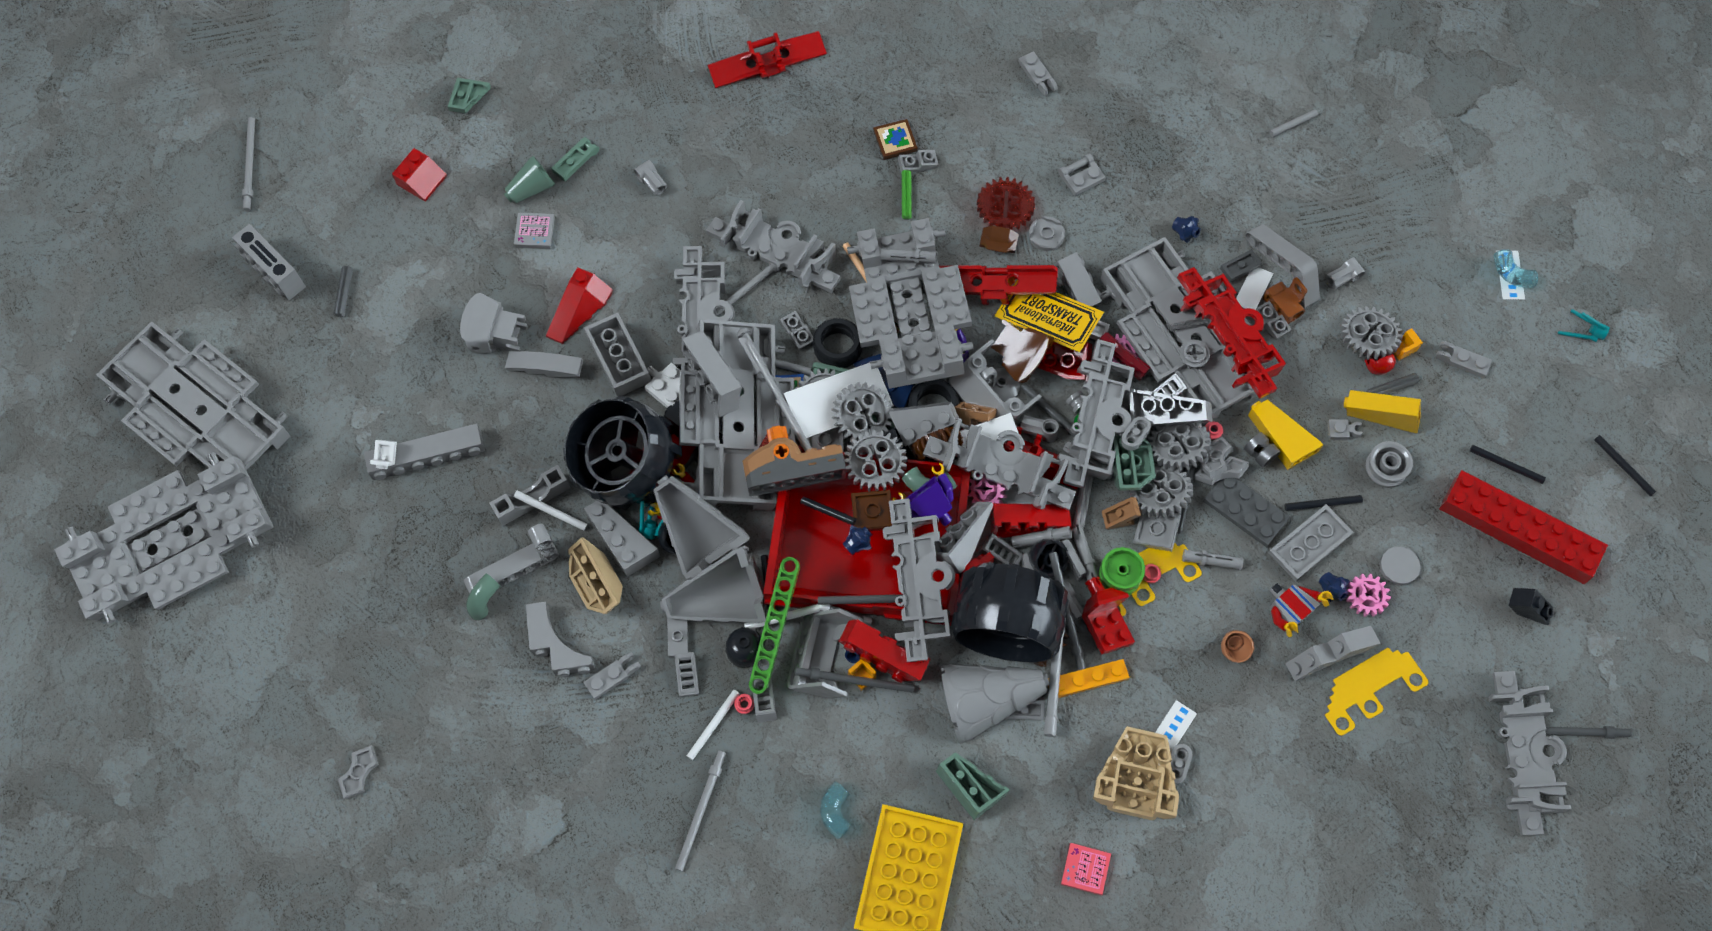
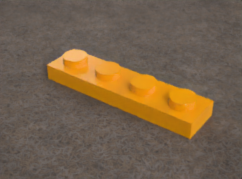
M1124 659L1060 675L1058 698L1129 680L1130 677Z

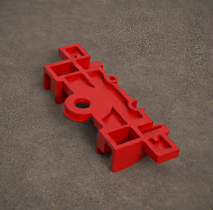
M1195 267L1179 273L1177 279L1188 293V296L1183 298L1184 304L1180 309L1183 313L1193 308L1196 312V319L1202 317V320L1209 318L1212 322L1209 323L1207 328L1212 329L1222 345L1226 346L1223 351L1224 355L1227 357L1232 356V354L1234 355L1233 361L1235 364L1231 371H1236L1238 375L1247 372L1246 375L1236 379L1232 387L1235 389L1245 383H1249L1259 399L1275 392L1277 386L1271 378L1278 375L1286 363L1274 345H1268L1260 334L1264 327L1262 315L1255 309L1242 308L1235 298L1237 292L1224 273L1205 282ZM1223 282L1227 289L1214 296L1211 291L1219 288ZM1252 317L1255 320V324L1252 326L1248 325L1245 322V318ZM1274 357L1279 362L1267 369H1264L1261 365L1273 360Z

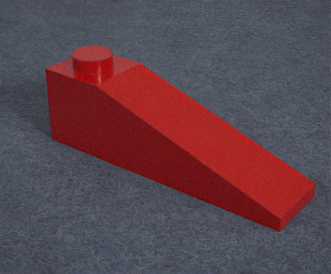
M577 267L566 287L546 337L563 344L578 331V327L586 320L589 321L598 309L601 310L605 306L613 289L595 274Z

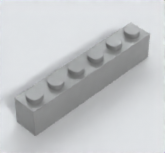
M473 424L398 443L396 445L395 465L388 466V469L376 468V465L370 464V460L374 459V450L364 452L367 472L373 480H382L386 476L404 474L405 471L421 470L425 466L440 465L444 461H455L468 455L475 456L480 454V452H484L485 447L478 424Z

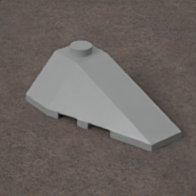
M976 502L960 516L961 521L946 528L947 532L940 538L942 544L935 545L937 562L945 561L949 563L957 574L964 571L973 556L993 508L992 502Z

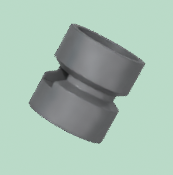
M1262 432L1254 436L1244 447V450L1251 457H1256L1255 461L1262 468L1269 465L1281 452L1274 444H1269V439Z

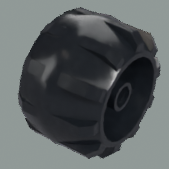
M618 396L614 399L603 401L598 399L573 420L569 427L565 448L563 449V460H565L570 473V481L576 488L583 490L592 499L618 509L627 510L632 503L640 504L641 501H644L645 507L650 506V504L656 501L654 489L659 485L657 481L665 475L668 478L671 477L670 473L674 460L682 457V447L673 443L671 438L675 426L669 419L659 415L648 405L629 397ZM639 430L644 441V451L636 447ZM619 466L634 470L626 478L617 481L613 480L610 471Z
M988 562L978 567L973 566L961 576L951 624L956 641L966 648L1001 660L1030 663L1050 660L1060 649L1061 638L1065 629L1068 591L1059 580H1052L1048 577L1047 573L1021 567L1018 564L1009 563L1008 565Z

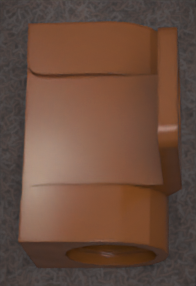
M1296 277L1288 288L1283 282L1268 288L1263 299L1265 302L1270 300L1278 315L1282 314L1289 324L1304 314L1305 309L1300 303L1303 301L1307 289L1299 278Z

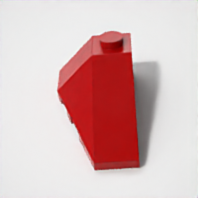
M1054 342L1051 348L1047 349L1038 368L1065 379L1086 380L1087 375L1077 373V369L1083 360L1091 362L1092 344L1086 342L1082 350L1077 352Z

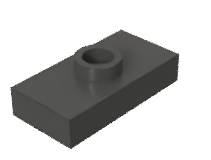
M1251 249L1222 264L1220 269L1229 282H1232L1261 267L1262 262Z

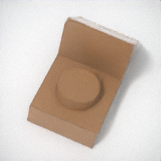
M961 402L954 407L959 418L962 419V423L969 426L971 424L978 425L979 422H988L997 413L996 408Z
M1130 497L1102 511L1106 529L1134 525V519L1141 516L1137 498Z

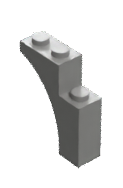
M546 602L526 604L529 648L533 656L544 657L550 653L552 671L558 677H566L570 673L575 672L586 674L590 670H595L594 661L591 656L582 655L571 650L555 635L550 620L549 607Z
M1367 626L1341 633L1329 642L1312 646L1285 664L1294 681H1298L1341 660L1368 652L1381 643L1373 628Z

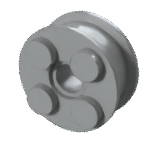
M1386 441L1374 447L1366 459L1365 466L1368 476L1376 484L1384 487H1394L1401 484L1409 475L1413 467V459L1410 452L1403 445L1397 442ZM1385 461L1391 463L1393 467L1388 466Z

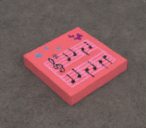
M1070 843L1061 885L1102 896L1111 853Z

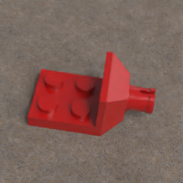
M1099 576L1086 581L1085 585L1088 587L1091 597L1086 601L1082 618L1101 655L1134 644L1135 640L1117 608L1129 597L1128 593L1115 588L1105 589Z

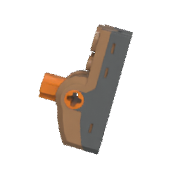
M779 425L767 429L769 443L755 450L743 460L749 496H759L846 479V465L841 445H827L822 447L821 450L812 448L806 450L805 453H801L798 445L793 440L788 439L786 426Z

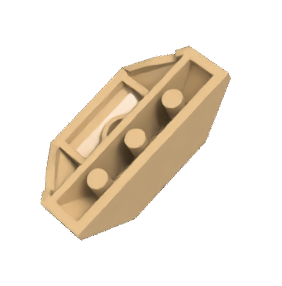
M580 538L568 549L570 555L569 577L587 609L607 614L620 603L623 586L606 555L585 538Z

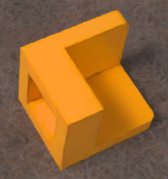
M1412 328L1404 333L1401 339L1402 342L1394 355L1400 361L1417 352L1423 342Z
M861 659L848 670V675L876 679V671L868 662ZM855 684L861 691L867 687Z

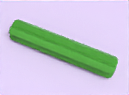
M903 170L902 218L911 219V171Z

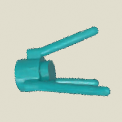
M1571 309V313L1591 324L1589 329L1591 335L1558 331L1559 335L1590 339L1597 342L1598 339H1605L1610 327L1600 323L1584 312L1579 313Z
M641 501L640 527L638 532L646 539H654L655 535L658 536V530L663 520H661L657 527L656 522L652 520V516L648 514V518L644 522V501ZM650 506L649 510L653 511L654 507Z

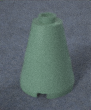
M532 156L506 186V193L504 195L510 203L512 201L518 203L553 187L555 182L537 159Z

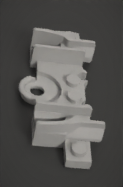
M742 200L737 204L730 223L715 217L706 229V234L720 240L719 244L723 248L734 235L733 241L736 243L737 249L745 253L748 252L750 260H755L758 255L760 260L768 264H775L777 271H780L782 267L788 268L786 275L798 277V284L804 288L809 287L811 282H813V285L832 293L841 280L840 275L827 270L836 256V246L834 243H831L826 249L824 248V241L817 239L815 234L809 243L804 240L800 241L801 229L792 221L779 222L777 228L774 229L770 224L763 222L760 208L757 210L753 209L751 213L747 212L745 203ZM744 215L748 217L745 227L738 224ZM784 231L792 233L789 239H784L781 235ZM819 251L823 252L822 255L814 259V257Z
M683 246V269H675L674 271L676 284H683V288L679 290L680 295L687 296L683 300L679 299L682 306L683 325H679L677 331L682 338L696 333L700 319L733 321L735 316L733 306L725 300H720V293H726L725 262H702V246ZM721 276V278H708V277ZM717 308L725 310V314L722 317L715 316L714 311ZM673 358V364L676 367H681V370L692 371L686 358Z
M1097 339L1091 362L1083 360L1077 369V373L1087 375L1082 389L1088 391V396L1081 395L1079 397L1082 403L1078 422L1071 426V432L1077 435L1074 436L1072 443L1069 445L1068 454L1075 455L1077 458L1059 454L1056 458L1060 461L1064 459L1069 460L1063 479L1064 484L1082 488L1086 473L1095 478L1106 480L1111 475L1116 451L1111 450L1115 434L1122 436L1132 422L1131 415L1121 405L1123 397L1130 391L1135 368L1112 362L1116 346L1114 343ZM1108 376H1120L1128 378L1126 383L1108 379ZM1113 416H1121L1123 419L1122 425H1114L1112 422ZM1090 457L1107 464V470L1088 465Z
M958 418L955 421L948 442L929 436L922 455L942 462L945 472L950 471L956 456L959 457L957 462L959 469L966 472L975 471L972 477L976 481L980 480L984 475L987 480L1005 486L1007 491L1010 490L1011 485H1016L1018 487L1017 495L1023 493L1034 497L1033 506L1038 509H1044L1046 503H1050L1065 510H1070L1076 491L1058 485L1069 460H1057L1053 458L1054 455L1048 454L1046 451L1041 453L1040 457L1023 452L1022 449L1025 446V442L1019 433L1006 430L1001 432L997 440L994 441L980 434L981 426L961 423L962 419ZM960 427L969 430L966 448L958 445ZM1005 441H1012L1014 443L1013 451L1007 452L1004 450L1003 444ZM1051 462L1059 465L1056 476L1052 481L1042 477Z
M909 498L889 501L892 526L883 528V537L886 540H893L894 552L891 556L899 557L901 560L899 565L893 566L897 570L899 591L903 594V596L896 597L895 603L900 607L904 606L901 613L905 628L914 627V631L895 633V639L898 641L905 640L907 662L928 660L926 640L953 638L949 626L950 611L943 610L940 590L951 588L955 581V572L949 563L945 561L937 562L935 545L942 544L940 532L938 531L937 523L939 518L937 515L912 518ZM933 523L934 532L915 537L914 529ZM936 570H941L944 573V579L941 582L933 580L932 576ZM925 621L945 623L946 632H926Z
M1515 671L1494 672L1492 676L1496 694L1489 695V702H1510V705L1502 706L1499 716L1504 727L1497 732L1500 738L1504 739L1507 737V741L1504 744L1508 765L1505 769H1511L1515 773L1514 778L1507 779L1512 784L1513 796L1506 798V807L1508 810H1518L1516 813L1520 836L1543 835L1541 814L1565 813L1571 810V805H1564L1563 796L1567 795L1565 789L1567 782H1556L1555 773L1552 770V765L1563 763L1567 756V749L1559 737L1555 735L1553 737H1546L1545 732L1546 724L1544 717L1553 713L1550 703H1545L1544 694L1549 691V686H1538L1518 691ZM1539 695L1540 703L1524 708L1522 697ZM1545 745H1550L1554 748L1555 753L1552 757L1544 755L1543 747ZM1540 794L1557 796L1559 805L1542 802Z

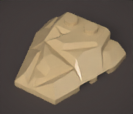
M1127 726L1096 779L1093 799L1102 805H1106L1110 811L1143 819L1155 820L1157 817L1162 819L1176 818L1179 793L1176 791L1174 781L1176 778L1175 773L1172 771V758L1167 735Z

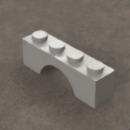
M556 465L542 473L537 482L522 491V493L545 503L570 489V485L559 465ZM508 493L489 503L502 526L535 508L515 498L514 494Z

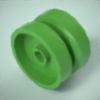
M1115 548L1104 557L1098 576L1105 589L1115 588L1131 595L1138 589L1144 577V561L1137 552L1130 548Z

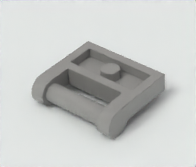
M1090 153L1084 155L1083 159L1058 169L1059 175L1074 196L1104 182L1106 178ZM1086 164L1088 165L1089 168L1071 177L1069 176V173L1085 166Z

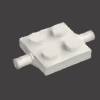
M672 363L660 372L649 366L647 370L653 379L645 386V390L666 408L670 405L673 406L676 401H679L681 370Z

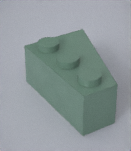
M955 752L939 764L936 773L972 819L975 820L1005 798L1010 789L998 784L993 780L994 778L985 775L976 769L975 765Z

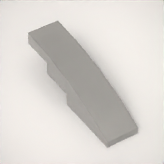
M509 351L505 368L508 371H525L527 374H545L547 377H579L583 359L544 352Z

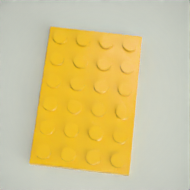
M882 804L853 929L859 931H940L963 823Z

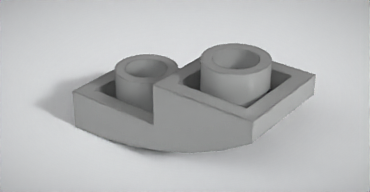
M918 150L917 154L899 155L898 157L901 174L903 170H910L911 173L938 167L935 150Z
M1270 300L1256 308L1263 317L1264 328L1275 340L1291 331L1283 315H1278Z
M796 311L779 320L799 350L813 342L811 332L803 324Z

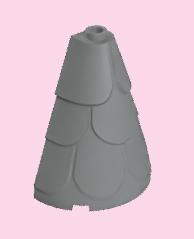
M665 475L657 481L659 485L654 489L662 520L666 523L672 547L675 549L682 573L686 579L689 577L693 578L731 549L738 548L750 539V536L744 529L721 514V511L700 498L697 492L673 476L668 478Z
M747 546L735 548L717 562L710 564L693 578L689 577L663 596L660 606L663 613L666 612L667 618L693 621L765 622L768 609L767 605H763L764 586L752 553L748 554L746 552L749 551V548Z
M952 663L941 665V671L944 673L941 676L951 721L956 727L954 731L959 744L970 741L1015 711L1019 712L1047 693L1046 686L1050 685L1047 673L1043 674L1042 670L1011 666L1006 668L985 665L973 666Z

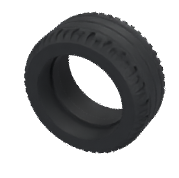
M833 318L820 324L813 336V348L817 359L823 364L846 368L856 362L862 352L857 326L844 318ZM841 333L850 337L854 344L848 351L834 354L828 352L822 346V342L829 335Z
M941 379L918 383L913 388L909 397V407L918 406V401L927 394H939L948 402H952L954 407L959 404L955 389Z

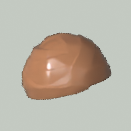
M1232 630L1225 634L1221 642V650L1228 660L1241 663L1251 657L1254 651V642L1246 632Z

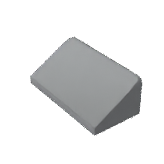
M1044 696L1039 697L1019 712L1015 711L1005 719L1044 720Z

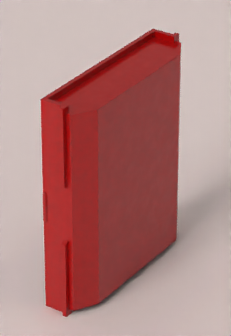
M799 448L801 453H805L803 448ZM859 454V456L866 457L868 456V454ZM872 454V460L876 463L878 475L882 476L879 470V461H876L875 455ZM907 459L905 463L907 464V469L903 470L905 475L908 471L917 467L926 478L931 479L934 476L938 477L932 471V466L936 472L941 471V466L935 462ZM886 464L883 467L885 469H891L893 466L890 464ZM953 464L948 473L954 479L957 487L953 489L954 499L951 502L953 508L947 512L952 517V521L946 526H943L940 521L937 523L940 538L947 532L946 528L949 525L953 526L961 521L960 516L967 509L970 472L963 471ZM866 470L864 473L871 475L874 471ZM846 472V479L778 492L763 592L765 605H770L781 562L787 557H793L800 563V570L790 604L791 608H804L818 604V597L902 594L899 591L897 570L893 568V566L899 565L901 560L899 557L891 556L894 552V542L883 537V530L870 531L873 534L870 537L871 550H862L852 555L843 545V542L846 541L849 535L850 524L800 504L804 496L853 517L851 493L869 491L866 485L860 489V482L854 485V478H848L850 472ZM899 476V483L893 481V488L886 485V490L891 492V501H893V498L897 500L902 499L898 493H903L906 497L913 493L902 480V476ZM872 487L870 492L876 491L875 487ZM927 524L914 529L915 537L934 532L933 524ZM794 561L786 562L785 569L788 572L794 571L796 568ZM936 570L932 576L933 580L941 582L944 579L943 571ZM955 573V581L951 588L940 590L943 610L950 611L949 626L952 624L954 604L958 595L960 574ZM783 580L780 583L782 591L786 592L790 589L789 581ZM777 600L775 606L785 607V603L783 600ZM896 603L830 604L851 612L882 615L886 619L902 620L901 610L904 608V606L900 607ZM925 621V623L945 625V623H933Z

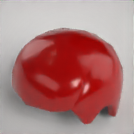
M1394 354L1386 355L1383 358L1379 356L1377 360L1374 358L1364 360L1369 372L1375 375L1387 374L1394 368L1396 363Z

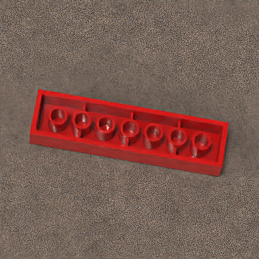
M1463 470L1454 478L1439 510L1582 584H1586L1594 577L1608 547L1607 544Z

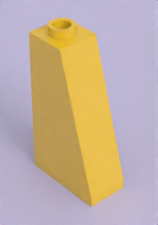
M1350 390L1349 397L1344 399V408H1347V416L1418 433L1421 418V399Z
M1268 399L1262 403L1258 401L1251 406L1248 414L1249 418L1259 432H1262L1269 439V444H1274L1281 451L1278 458L1287 470L1317 454L1322 448L1323 444Z

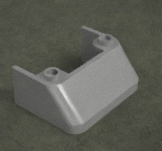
M991 339L963 363L964 374L949 377L948 383L955 389L958 398L962 402L996 408L997 413L993 419L1011 413L1015 421L1035 405L1042 396L1038 394L1026 405L1016 397L1009 398L1005 402L1000 399L980 375L987 365L983 354L995 342Z
M840 608L805 615L801 622L789 671L788 688L797 692L825 698L847 696V692L837 688L836 681L819 679L818 681L810 680V677L794 675L795 667L805 669L819 668L820 671L831 672L837 642L848 621L858 619L864 622V619Z

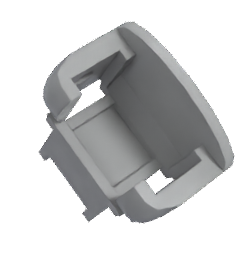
M477 293L469 300L465 307L460 323V334L462 340L466 342L468 350L474 353H491V351H496L497 348L520 351L517 339L520 328L527 330L528 326L525 323V315L503 311L501 302L482 293Z

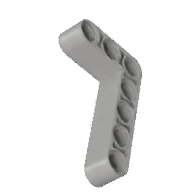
M1264 224L1246 233V240L1253 248L1291 274L1293 279L1298 277L1306 287L1307 293L1300 303L1303 308L1320 299L1318 267L1311 257Z
M537 524L528 530V535L533 542L532 544L466 577L463 582L469 594L486 573L502 587L555 560L559 553L544 524Z

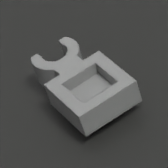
M1329 419L1327 422L1329 440H1348L1350 435L1354 438L1361 437L1363 432H1357L1355 428H1360L1362 423L1354 422L1352 425H1349L1346 419Z

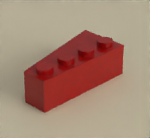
M993 503L990 514L991 532L998 538H1009L1041 532L1048 528L1058 529L1070 526L1071 529L1072 527L1070 511L1052 504H1046L1044 509H1038L1033 504Z
M858 619L848 621L838 641L844 645L843 648L851 653L856 652L860 655L861 660L868 663L872 662L876 665V669L884 673L888 672L892 675L891 678L897 682L921 681L931 660L930 658L924 661L907 662L906 648L897 646V640L887 636L881 637L880 631Z

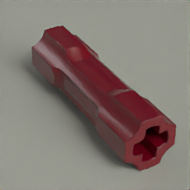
M1108 332L1104 333L1099 339L1116 344L1113 358L1122 365L1135 368L1133 376L1139 381L1150 370V366L1125 349Z

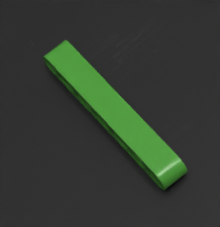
M793 557L783 559L779 568L749 681V688L755 694L766 691L770 683L800 570L799 561ZM790 560L794 561L796 565L795 570L792 572H788L785 569L786 562ZM783 580H787L790 583V589L786 592L780 589V583ZM777 600L784 601L785 608L783 611L775 609V602ZM773 619L778 620L780 623L777 631H773L769 626L770 621ZM767 639L774 641L775 647L773 650L765 648L764 643ZM761 659L769 661V668L767 670L760 668L759 662ZM757 678L762 679L764 682V687L761 690L754 687V681Z

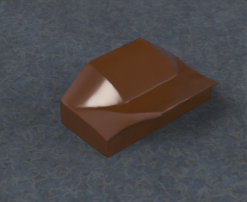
M997 226L984 227L979 247L997 252L1015 253L1019 234L1008 228Z

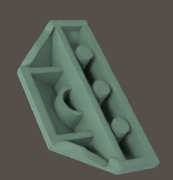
M1115 434L1111 449L1116 451L1113 462L1115 486L1118 490H1140L1156 477L1151 444L1144 439L1138 449L1133 451L1126 450L1121 444L1122 436Z

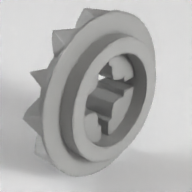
M1193 339L1182 344L1179 356L1181 362H1184L1187 367L1191 366L1196 369L1197 367H1203L1208 362L1210 351L1205 343ZM1193 348L1195 353L1199 354L1196 360H1194L1193 355H1189L1192 353Z

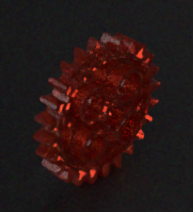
M999 177V182L992 179V185L987 182L986 188L982 187L981 193H978L976 204L978 205L977 212H980L979 217H984L983 223L990 222L989 226L995 225L1013 230L1014 226L1019 230L1020 224L1026 226V221L1031 220L1035 209V197L1032 196V191H1028V185L1022 187L1023 181L1017 184L1016 178L1011 182L1009 177L1005 181ZM1005 191H1008L1007 217L1005 218L1003 216Z

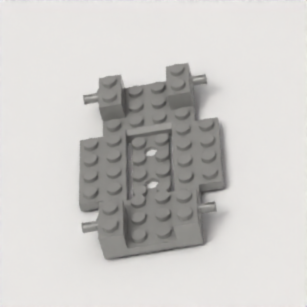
M929 218L911 221L912 231L879 238L876 237L875 228L857 232V245L847 247L848 255L853 253L861 255L867 283L849 286L860 345L862 348L880 344L881 360L870 361L871 369L883 367L889 389L964 374L962 351L974 350L973 342L961 344L955 330L972 326L958 265L939 268L938 260L936 263L920 262V264L915 263V261L881 260L882 248L936 251L935 238L946 236L944 228L933 230L930 226ZM920 279H922L924 283L928 305L935 330L932 332L930 330V324L928 321L927 312L920 287ZM889 285L892 293L901 338H898L896 332L895 322L887 290V286ZM906 292L912 293L910 298L902 297ZM915 320L919 322L915 327L908 325L910 321Z
M1166 237L1103 269L1100 280L1106 287V290L1100 293L1101 301L1112 297L1120 308L1126 306L1131 314L1118 320L1117 325L1141 360L1151 367L1149 371L1157 383L1178 372L1188 386L1183 392L1182 397L1211 402L1212 420L1219 417L1222 410L1246 397L1251 400L1257 394L1249 383H1245L1235 389L1232 387L1235 380L1246 375L1247 372L1238 375L1236 371H1231L1235 364L1233 361L1234 355L1232 354L1230 357L1224 355L1223 351L1226 346L1222 345L1212 329L1207 328L1209 325L1207 322H1202L1206 324L1190 326L1188 328L1180 326L1179 330L1173 331L1177 341L1181 344L1191 340L1192 335H1199L1210 351V358L1203 367L1195 369L1191 366L1187 367L1184 362H1181L1179 356L1180 347L1151 308V304H1154L1156 311L1166 321V325H1174L1173 323L1178 322L1185 323L1182 321L1196 319V312L1193 308L1183 313L1180 311L1177 314L1172 313L1170 307L1173 305L1181 309L1184 304L1183 298L1188 296V293L1177 279L1178 274L1188 270V268L1181 260L1185 257L1183 250L1176 253ZM1210 271L1201 277L1205 282L1214 278L1215 275ZM1220 285L1219 288L1211 292L1216 296L1224 292L1225 289ZM1193 348L1192 353L1189 355H1193L1194 360H1196L1199 354H1196Z
M700 319L696 333L703 330L705 335L711 338L714 348L720 351L723 361L730 366L733 376L741 382L744 393L740 396L739 408L722 417L723 444H720L719 418L715 413L717 410L715 403L710 404L705 385L701 387L698 382L697 371H680L679 445L698 446L696 480L694 483L683 482V484L697 492L700 498L713 507H716L717 503L753 505V510L772 511L777 504L778 492L749 496L743 460L755 450L769 443L767 429L779 425L786 426L788 439L794 442L795 433L781 407L776 403V400H778L776 395L769 388L762 373H757L737 334L741 328L751 330L749 336L787 402L784 393L794 390V378L775 377V353L784 354L785 346H775V325ZM754 377H755L756 446H754ZM735 423H741L744 427V430L742 432H736L733 428V425Z
M151 321L96 374L112 391L103 399L106 403L110 405L119 397L134 406L121 421L176 467L191 453L209 468L212 464L207 455L215 452L219 461H224L231 456L242 460L247 470L271 445L278 450L290 437L285 428L280 425L288 417L287 414L282 411L273 419L247 398L259 385L255 379L205 339L190 353L176 341L183 334L179 328L171 335H168ZM179 368L182 372H184L187 376L194 380L198 385H200L203 389H205L208 393H210L213 397H215L218 401L225 405L227 409L225 410L223 407H221L218 403H216L213 399L206 395L202 390H200L197 386H195L192 382H190L187 378L180 374L176 369ZM174 385H179V392L172 394L170 392L171 388ZM153 392L156 393L160 398H162L172 408H174L181 415H183L187 420L194 424L203 433L201 435L197 433L189 425L182 421L178 416L171 412L167 407L160 403L156 398H154L151 394ZM202 406L207 408L205 414L197 415L198 408Z
M212 452L207 455L212 466L197 474L199 480L187 485L182 472L176 470L108 506V510L115 523L98 533L88 531L81 536L76 535L73 527L65 529L69 540L54 550L61 566L69 568L83 597L78 603L86 619L98 621L105 617L107 624L116 621L113 612L147 594L154 609L159 610L229 573L221 556L224 553L249 541L251 548L259 545L256 537L274 528L242 460L231 456L224 461H219L216 453ZM197 506L198 509L187 512L186 515L180 517L175 521H170L167 525L161 527L158 530L151 531L150 534L140 539L134 540L131 544L128 543L131 541L132 538L152 529L153 527L171 519L172 517L190 509L191 507ZM186 526L193 528V533L190 536L183 534ZM152 544H155L158 548L154 555L148 553V548Z

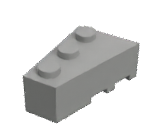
M1076 252L1057 261L1054 264L1058 268V278L1060 279L1057 283L1060 287H1065L1068 293L1066 297L1091 307L1102 302L1099 290L1095 289L1092 283V275L1084 267L1085 262L1082 256H1079Z
M952 402L893 408L888 411L905 446L916 442L917 439L933 431L944 429L954 424L959 418Z

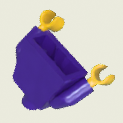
M939 463L941 466V471L936 472L932 466V471L938 476V479L934 476L908 497L903 493L898 494L901 495L902 499H910L912 518L937 515L940 523L946 526L952 521V517L947 512L953 508L951 505L954 499L953 486L947 474H944V466Z

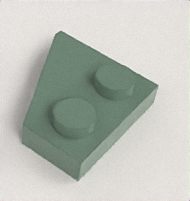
M457 78L448 104L449 111L467 113L490 90V83Z

